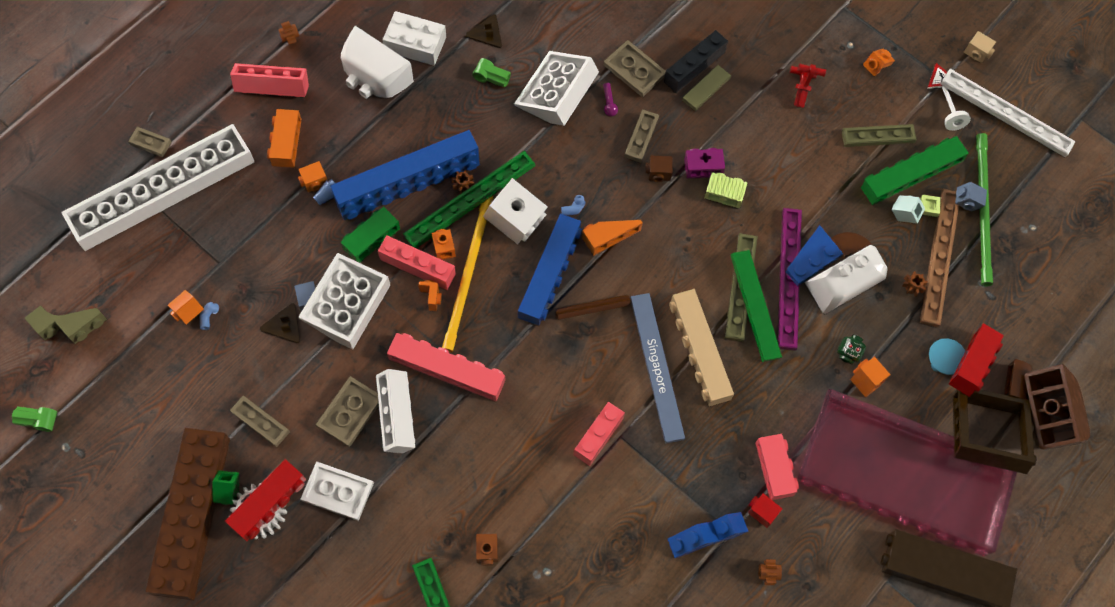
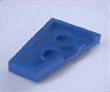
M819 225L789 265L786 273L798 286L839 259L843 253Z

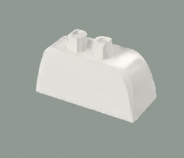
M354 26L341 52L344 71L349 76L346 80V85L354 90L358 84L362 86L359 89V94L365 99L372 94L381 98H389L400 93L414 82L411 63L357 26Z
M869 245L809 279L805 284L822 313L826 314L885 280L888 270L877 248Z

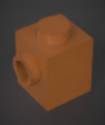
M476 534V560L482 566H492L493 562H498L497 534Z

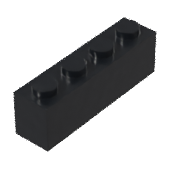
M715 30L666 70L664 83L677 93L726 52L728 40Z

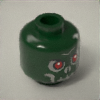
M854 334L851 337L845 336L837 349V353L840 355L839 359L852 365L853 363L860 362L866 350V345L862 343L863 339Z

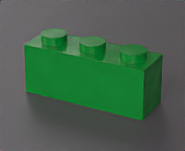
M383 206L380 210L374 211L368 220L361 222L352 233H348L343 237L341 241L342 248L354 261L360 263L381 246L386 235L392 237L400 230L399 221Z

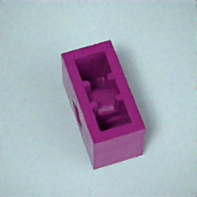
M723 149L686 150L684 158L686 179L711 177L713 172L715 174H724Z

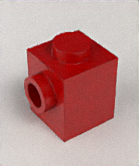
M763 493L759 498L755 496L749 503L751 509L748 511V514L768 528L783 508Z

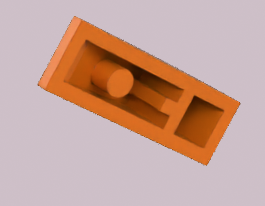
M626 220L589 224L583 230L582 239L594 256L641 231L643 222L641 220Z

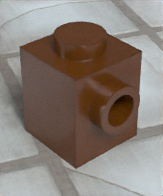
M650 156L649 162H646L645 173L649 174V180L654 182L671 181L672 156Z

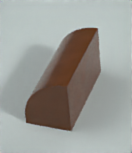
M1015 359L1008 365L1004 395L1028 400L1029 395L1024 375L1032 372L1033 368L1030 364Z

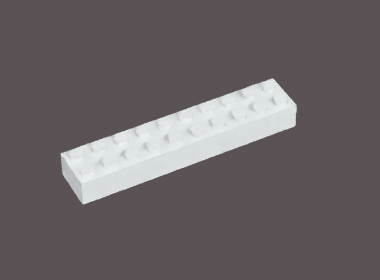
M232 124L61 213L77 242L87 251L255 161L237 129Z

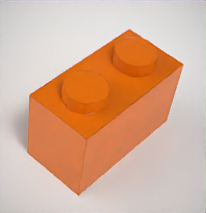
M874 356L871 360L867 358L863 360L853 371L854 375L850 380L867 397L879 388L891 374Z

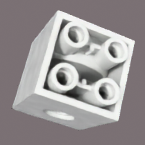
M512 178L489 205L483 217L518 245L521 240L524 242L547 215L544 213L547 206Z

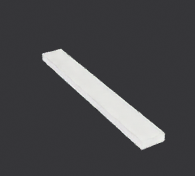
M949 69L940 85L1063 157L1069 154L1075 143L1074 140L952 69Z

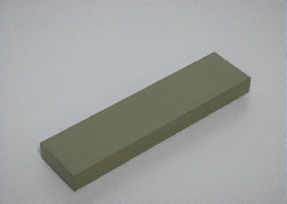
M913 124L842 129L844 147L915 143L917 140Z

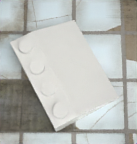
M549 51L514 104L516 107L549 123L565 126L599 71L591 57Z
M337 253L298 318L334 341L354 349L390 287L389 278L378 271Z

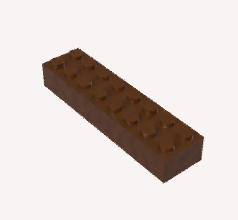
M191 428L184 429L146 592L151 595L194 600L216 505L213 502L212 481L218 471H223L230 442V438L226 433Z

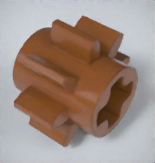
M289 21L281 23L282 28L278 29L282 42L287 41L289 45L296 43V38L300 37L296 25H290Z
M466 170L460 173L457 171L456 178L452 177L453 190H458L460 194L474 185L472 181L473 175H468Z
M914 271L911 276L908 274L905 276L904 280L906 282L903 283L902 287H905L907 294L910 293L917 296L919 292L923 293L926 290L924 286H926L928 281H925L924 274H916Z
M775 559L764 560V564H759V580H764V585H775L776 580L781 581V565H776Z

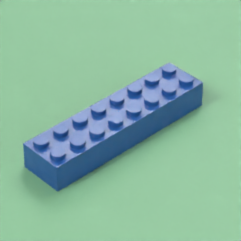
M467 130L330 185L343 220L353 219L361 213L373 211L378 206L388 205L395 199L405 198L410 193L422 191L432 184H439L444 179L456 177L457 171L460 173L465 170L475 169L480 165L479 148L470 130Z

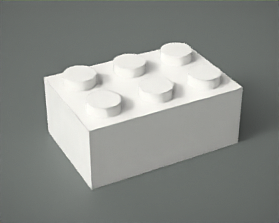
M395 11L383 37V44L402 57L435 66L446 39L445 25Z

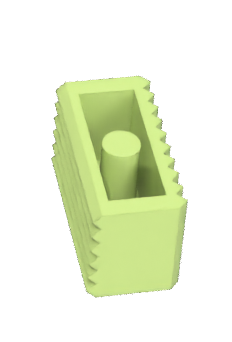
M713 172L704 198L740 209L747 182L740 178L733 179L726 177L723 173L715 174Z

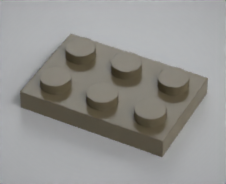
M629 40L611 54L603 64L641 97H644L665 77L666 72Z
M350 376L316 423V426L350 447L379 406L378 393Z

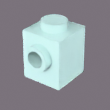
M899 195L891 210L898 221L918 223L925 208L919 197Z

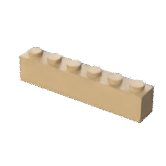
M695 289L674 294L669 303L670 310L676 315L677 329L682 331V342L684 347L689 350V361L696 369L695 378L697 383H701L703 388L701 393L704 401H707L709 406L730 401L734 396V392Z

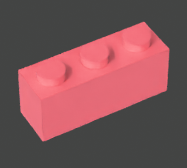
M608 402L574 449V456L588 466H591L623 420L625 412Z
M782 434L758 438L755 444L769 498L776 500L794 496L799 489L797 478L793 477L792 470L794 467L792 459L788 458L787 440L783 439Z

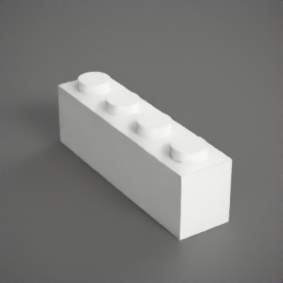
M387 369L376 375L384 452L405 453L415 448L407 372Z

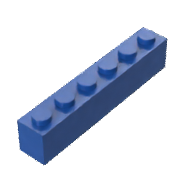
M563 214L559 215L518 309V318L538 326L541 320L545 321L549 311L547 306L552 304L555 298V293H553L555 287L559 288L563 278L561 273L568 268L569 261L567 259L569 254L573 255L576 248L575 240L581 237L583 229L581 228L580 220Z

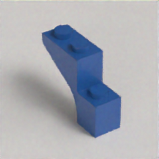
M741 512L731 513L712 522L696 524L668 538V542L674 558H678L712 544L733 539L748 532V528Z

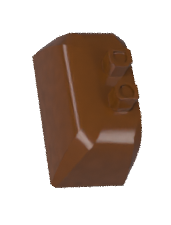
M1064 364L1026 373L1024 377L1039 447L1041 449H1056L1085 443L1090 438V428L1082 392L1075 376Z

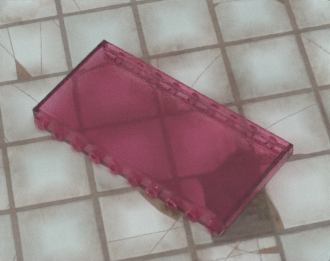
M828 389L797 478L802 485L817 487L822 493L835 494L842 501L855 502L860 508L875 510L880 516L893 517L900 524L913 525L918 531L933 533L938 539L951 540L958 547H968L975 550V553L978 555L987 556V554L996 552L1017 472L954 458L953 436Z

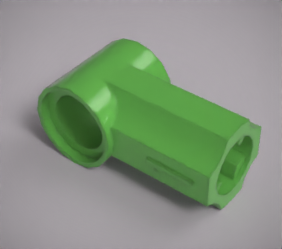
M481 58L472 75L479 82L489 81L505 88L509 82L511 72L498 68L491 61Z
M17 406L12 413V423L33 427L40 431L52 432L58 412L45 407L32 409Z

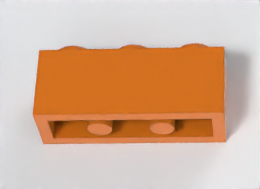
M277 109L276 116L272 118L274 129L273 132H270L271 148L267 150V158L270 159L272 166L295 167L302 120L299 110Z

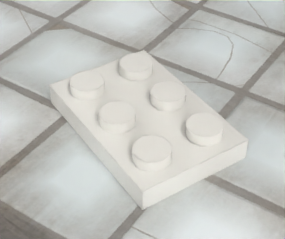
M316 461L302 494L301 501L359 521L374 482Z

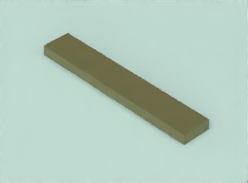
M739 233L736 252L750 250L754 263L758 236ZM734 269L724 339L743 342L748 313Z

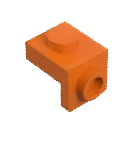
M880 49L873 51L863 63V66L873 76H876L882 68L891 66L895 60L891 57L889 51Z
M432 280L420 281L418 285L419 291L429 293V311H437V305H441L442 299L438 283Z

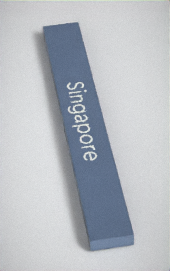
M650 294L631 296L630 300L665 444L685 440Z

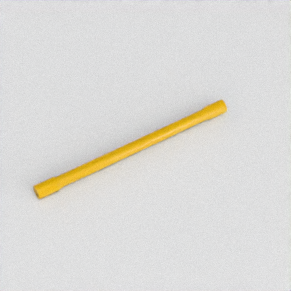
M493 197L480 204L469 253L448 331L445 334L442 346L449 353H452L454 350L460 319L487 222L483 215L493 202Z

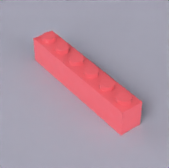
M396 333L387 352L388 358L391 361L495 402L505 383V375L502 371L495 368L492 370L488 369L484 364L474 361V363L470 362L466 357L460 354H456V356L450 354L448 350L442 347L437 349L432 347L427 341L421 340L419 342L406 333L402 335Z

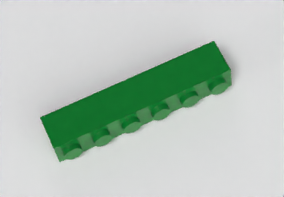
M957 136L951 139L946 138L937 146L931 145L922 153L916 152L909 159H902L891 168L885 167L878 174L867 176L861 189L873 206L963 162L969 152Z

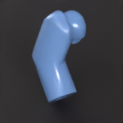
M582 195L575 196V201L571 206L561 207V213L566 216L579 214L585 206L584 197Z
M209 302L205 305L204 310L200 312L201 330L210 329L209 317L212 313L216 314L219 311L218 304Z

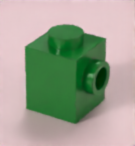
M218 471L212 481L213 502L224 505L234 504L232 500H236L238 497L237 493H239L238 472Z

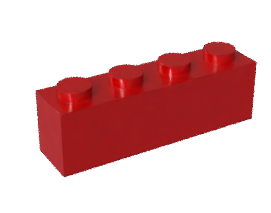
M983 323L971 339L949 385L968 397L974 391L979 392L984 385L982 379H985L991 370L988 367L992 366L997 358L995 353L997 354L1003 346L1000 342L1004 335Z
M285 459L225 522L244 540L248 541L255 538L260 532V527L264 523H269L274 518V513L290 501L289 497L294 492H298L303 488L306 478Z

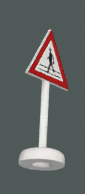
M936 63L927 89L942 87L952 112L945 118L944 125L948 130H959L968 125L971 118L966 111L955 110L948 89L940 85L947 71Z

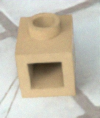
M978 31L964 53L982 63L985 58L989 59L994 53L995 49H993L996 41Z

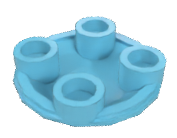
M949 338L934 342L929 350L931 368L936 372L953 375L965 353V349L957 341Z

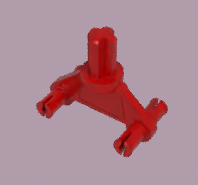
M799 63L798 67L791 66L790 73L800 75V84H796L795 87L798 90L794 106L804 108L807 94L812 89L809 86L811 79H816L817 75L825 77L826 69L817 68L813 64L808 66Z

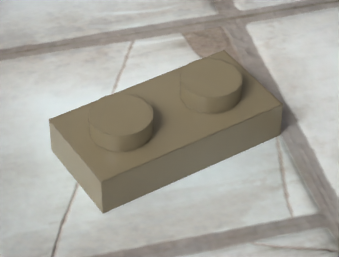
M136 127L128 141L131 146L164 157L172 143L169 138L140 127Z

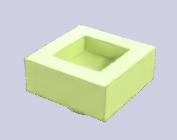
M922 195L920 200L925 208L922 215L938 217L940 214V197Z

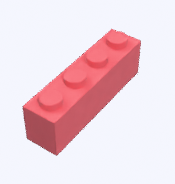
M235 63L230 74L234 92L305 97L309 87L307 70L305 68Z
M386 235L378 249L381 261L423 280H432L445 290H448L456 275L454 265Z

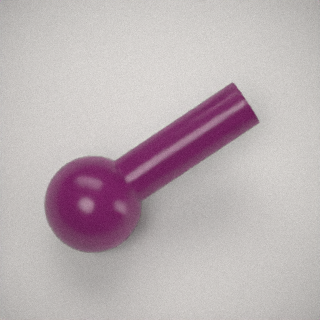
M610 83L603 84L606 99L604 112L607 116L612 117L618 113V107L613 103Z

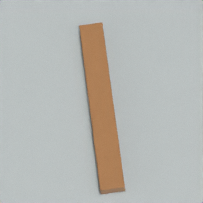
M942 189L940 194V214L936 219L927 274L928 283L925 287L920 323L934 327L941 325L959 205L955 204L956 192Z

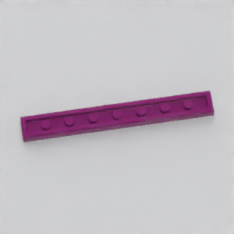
M783 208L777 342L780 349L796 351L798 347L799 285L797 286L786 273V270L801 251L802 210Z

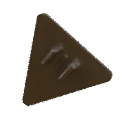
M493 14L467 32L466 37L501 48L502 42L497 16Z
M291 303L263 324L260 330L299 343L300 336L295 304Z

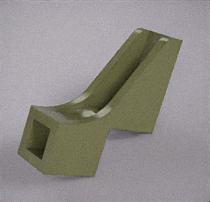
M39 306L25 317L26 321L44 340L55 336L57 331L61 329L75 344L84 340L91 331L101 327L104 321L107 320L97 308L58 316L48 313L42 306Z

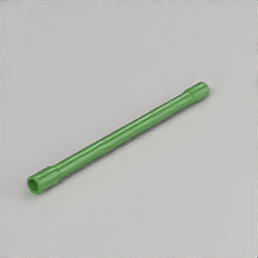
M980 133L976 135L979 186L987 190L986 205L980 208L981 285L988 287L993 285L987 164L988 139L987 134Z

